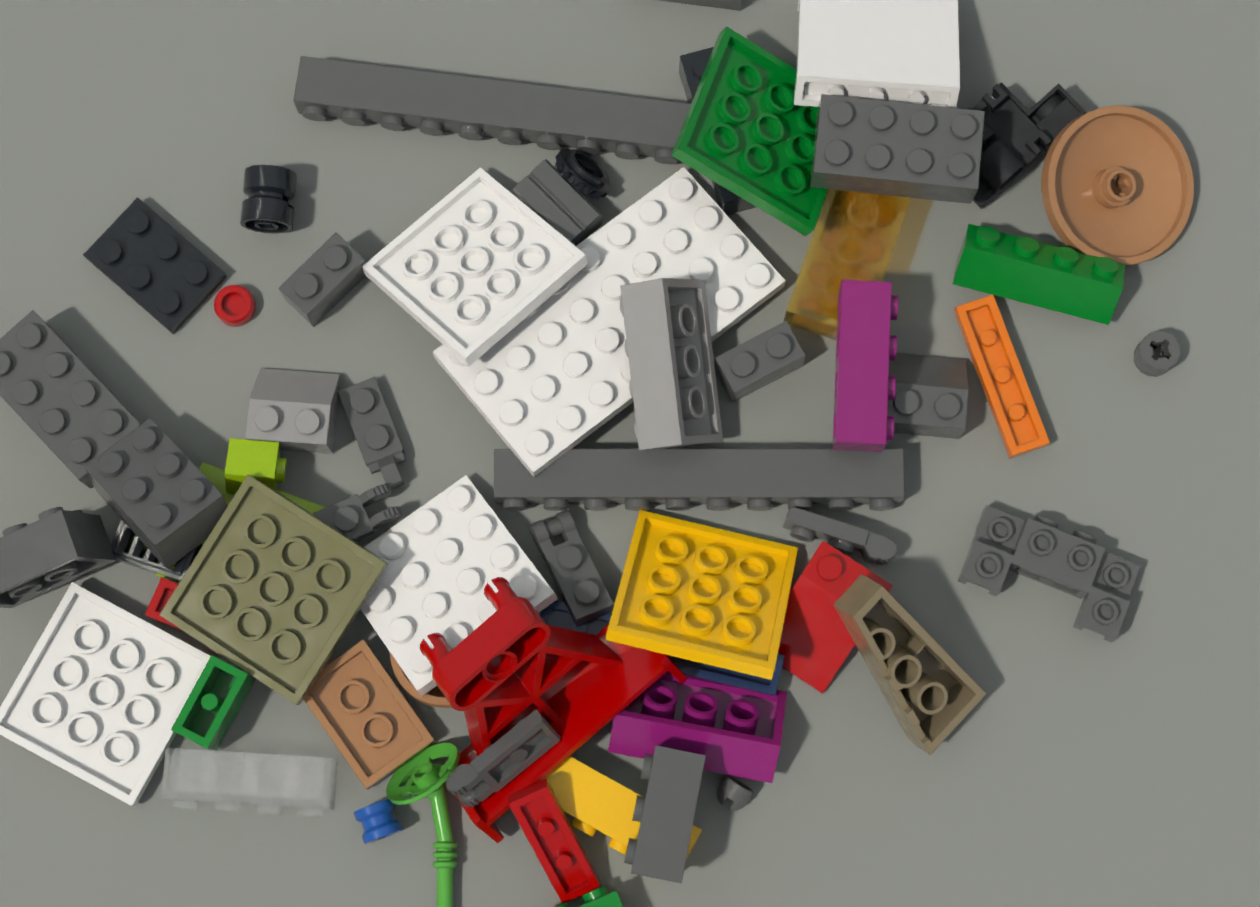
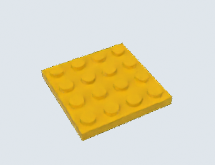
M639 510L605 640L772 680L798 547Z

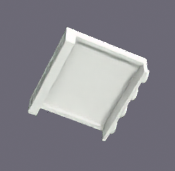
M798 0L797 72L794 105L818 107L821 94L956 108L960 91L958 0Z

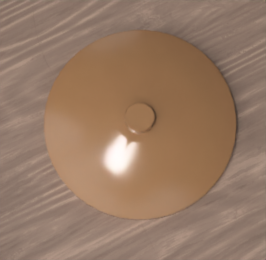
M1114 105L1084 113L1068 123L1059 132L1049 147L1044 160L1041 176V193L1048 220L1058 237L1067 247L1087 255L1108 257L1116 262L1125 264V266L1148 261L1160 255L1179 237L1188 221L1193 205L1194 179L1188 155L1181 141L1170 127L1147 111L1130 106Z

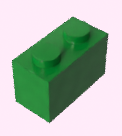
M211 655L171 730L208 750L217 752L256 678Z

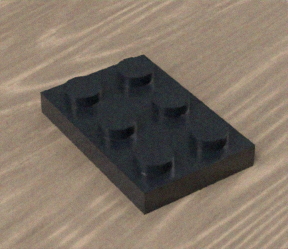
M138 197L83 254L89 262L172 334L185 323L227 278L226 274Z

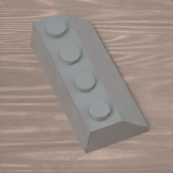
M659 278L620 285V310L624 317L626 332L625 352L629 358L631 376L629 390L634 401L636 419L634 432L638 439L639 450L723 442L705 280Z

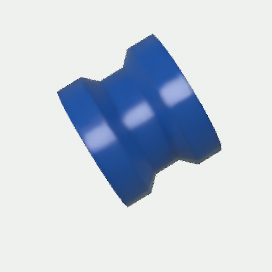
M390 799L371 804L353 812L356 821L362 823L364 829L362 839L364 844L384 839L404 830L402 822L395 818L393 811L396 805Z

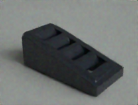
M121 520L111 547L115 559L120 562L181 581L200 551L202 544L177 561L174 569L170 567L166 569L161 562L157 564L158 559L148 548L144 559H142L146 546L127 524Z

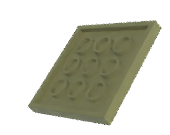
M248 474L159 615L295 705H299L389 563L264 482Z

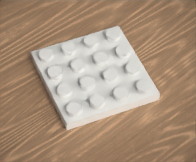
M480 167L366 262L362 269L373 283L469 367L588 264L585 253Z
M467 475L364 547L389 564L361 607V611L421 697L437 686L432 678L433 667L420 651L421 641L424 639L430 648L433 649L434 646L427 636L432 633H440L444 636L452 650L492 616L497 610L484 595V588L487 583L495 593L498 592V589L491 581L492 579L497 577L507 579L516 595L529 600L538 613L558 599L554 591Z
M72 582L0 707V735L121 801L136 807L177 734L171 728L211 656Z

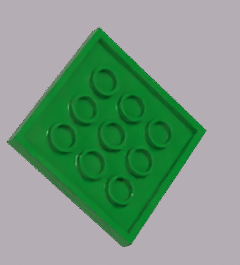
M726 26L718 35L671 156L802 235L807 236L815 229L828 189L810 187L818 107L794 105L797 70Z

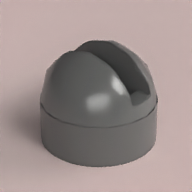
M725 775L718 787L717 798L721 805L726 798H729L733 801L729 810H739L749 802L754 791L736 778Z

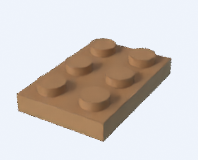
M364 639L326 665L303 699L367 790L436 741Z

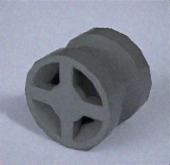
M1157 330L1149 333L1137 345L1134 351L1136 367L1147 376L1157 377L1165 374L1177 363L1180 357L1181 348L1179 342L1172 334L1166 331Z

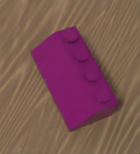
M667 671L613 719L608 752L644 759L645 753L654 755L655 745L706 755L703 768L705 771L772 783L781 747L787 692L777 690L776 696L773 697L686 676L688 679L681 684Z

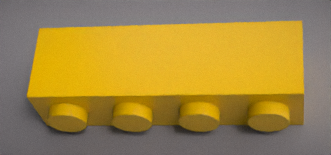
M569 756L544 779H547L563 811L574 817L571 824L573 827L591 837L598 830L611 838L608 844L609 847L626 855L629 838L638 839L641 822L632 821L637 795H641ZM695 825L692 826L687 857L702 829Z

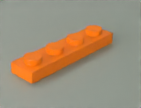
M994 295L956 306L953 310L1009 459L1048 446L1050 444Z

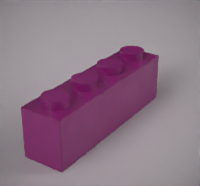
M841 281L838 290L832 450L882 452L886 446V441H893L894 416H887L888 400H894L896 377L889 375V360H895L897 353V336L890 335V320H897L898 296L891 295L892 282Z

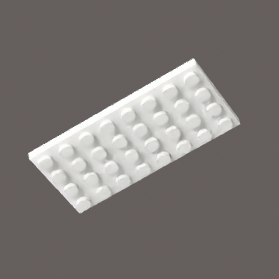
M685 167L674 173L579 243L576 247L586 254L588 264L471 366L468 367L443 344L433 351L436 361L533 477L634 402L629 390L631 376L629 358L625 352L626 332L624 317L620 310V285L659 278L705 280L712 342L785 287L786 280Z

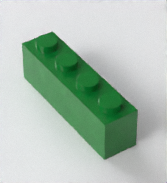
M968 224L956 261L952 284L1109 325L1123 290L1125 264L1116 262L1108 257H1096L1076 252L1069 247H1057L1038 242L1031 237H1019L999 232L989 226L980 227Z

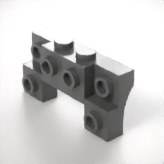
M987 505L980 516L958 582L963 584L970 582L989 590V594L997 596L1000 594L1008 570L1080 599L1083 598L1073 627L1079 630L1085 628L1105 636L1104 640L1109 642L1117 640L1131 602L1129 597L1141 565L1105 552L1106 548L1097 545V539L1089 534L1079 531H1073V534H1069L1057 529L1058 523L1051 519L1035 516L1034 519L1027 518L1024 520Z

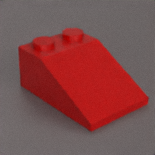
M822 541L789 593L778 654L785 655L782 668L822 694L855 645L833 604L861 574L880 584L888 592L893 586L825 541Z

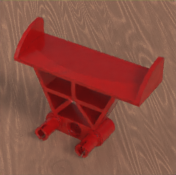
M503 577L491 580L498 589L497 593L488 583L484 588L486 599L491 602L497 611L454 649L451 650L446 639L440 633H432L427 636L434 646L433 649L430 648L424 639L420 643L421 653L433 667L432 678L452 708L457 711H464L471 744L460 753L457 767L461 764H470L488 746L494 744L535 709L555 728L561 737L556 745L497 793L494 792L483 802L480 801L479 805L469 808L461 803L474 825L496 843L501 842L504 836L494 821L510 808L508 804L509 795L542 781L667 671L681 684L688 679L669 655L605 640L609 624L596 635L546 624L531 602L525 598L518 597L510 587L507 579Z

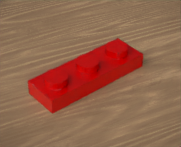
M547 779L508 796V804L562 904L601 887L599 877Z

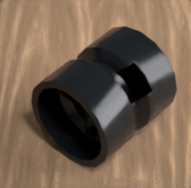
M253 165L247 167L244 174L243 192L249 198L242 202L241 226L261 233L278 234L290 232L293 229L294 207L289 205L288 201L295 197L296 173L290 169L274 165Z

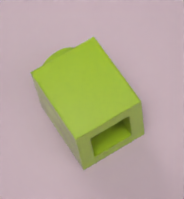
M230 438L225 467L226 493L236 494L248 474L256 477L274 490L277 489V482L285 483L287 458H280L279 442Z

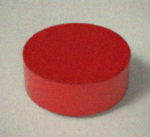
M229 285L217 293L214 299V310L224 324L239 327L247 324L253 318L256 311V303L246 288L240 285Z

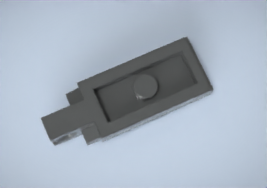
M372 377L337 391L365 464L369 467L371 473L374 474L381 471L386 484H389L391 490L405 485L397 464L406 461L403 454L405 451L376 378Z

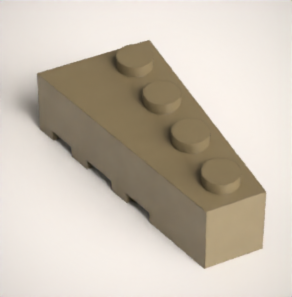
M861 574L833 605L906 736L912 743L931 755L981 701L986 693L883 586Z

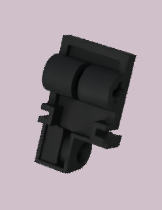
M1002 82L993 87L992 96L996 100H993L986 93L976 106L968 108L969 110L985 111L978 191L973 198V201L980 209L1041 155V149L1037 144L1047 152L1059 132L1072 120L1086 113L1059 83L1030 110Z

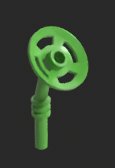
M448 742L431 745L400 766L391 777L386 789L387 797L392 803L397 805L410 804L423 798H430L437 842L433 843V848L437 849L436 852H433V857L437 859V861L433 862V867L437 868L436 907H453L454 868L458 867V862L454 861V858L458 857V852L454 851L458 847V843L454 842L445 784L448 776L451 775V772H454L459 763L460 752L454 744ZM448 757L444 765H432V760Z

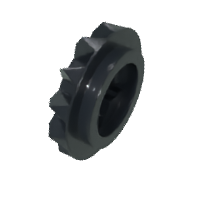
M563 148L555 156V165L562 172V177L568 180L572 187L579 189L582 194H588L592 198L599 199L600 197L604 198L611 190V185L604 169L584 152Z

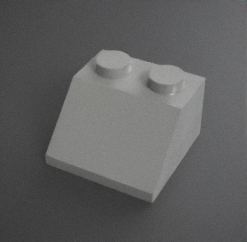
M260 368L249 398L245 439L279 442V450L333 454L339 401L337 391L340 390L341 375Z

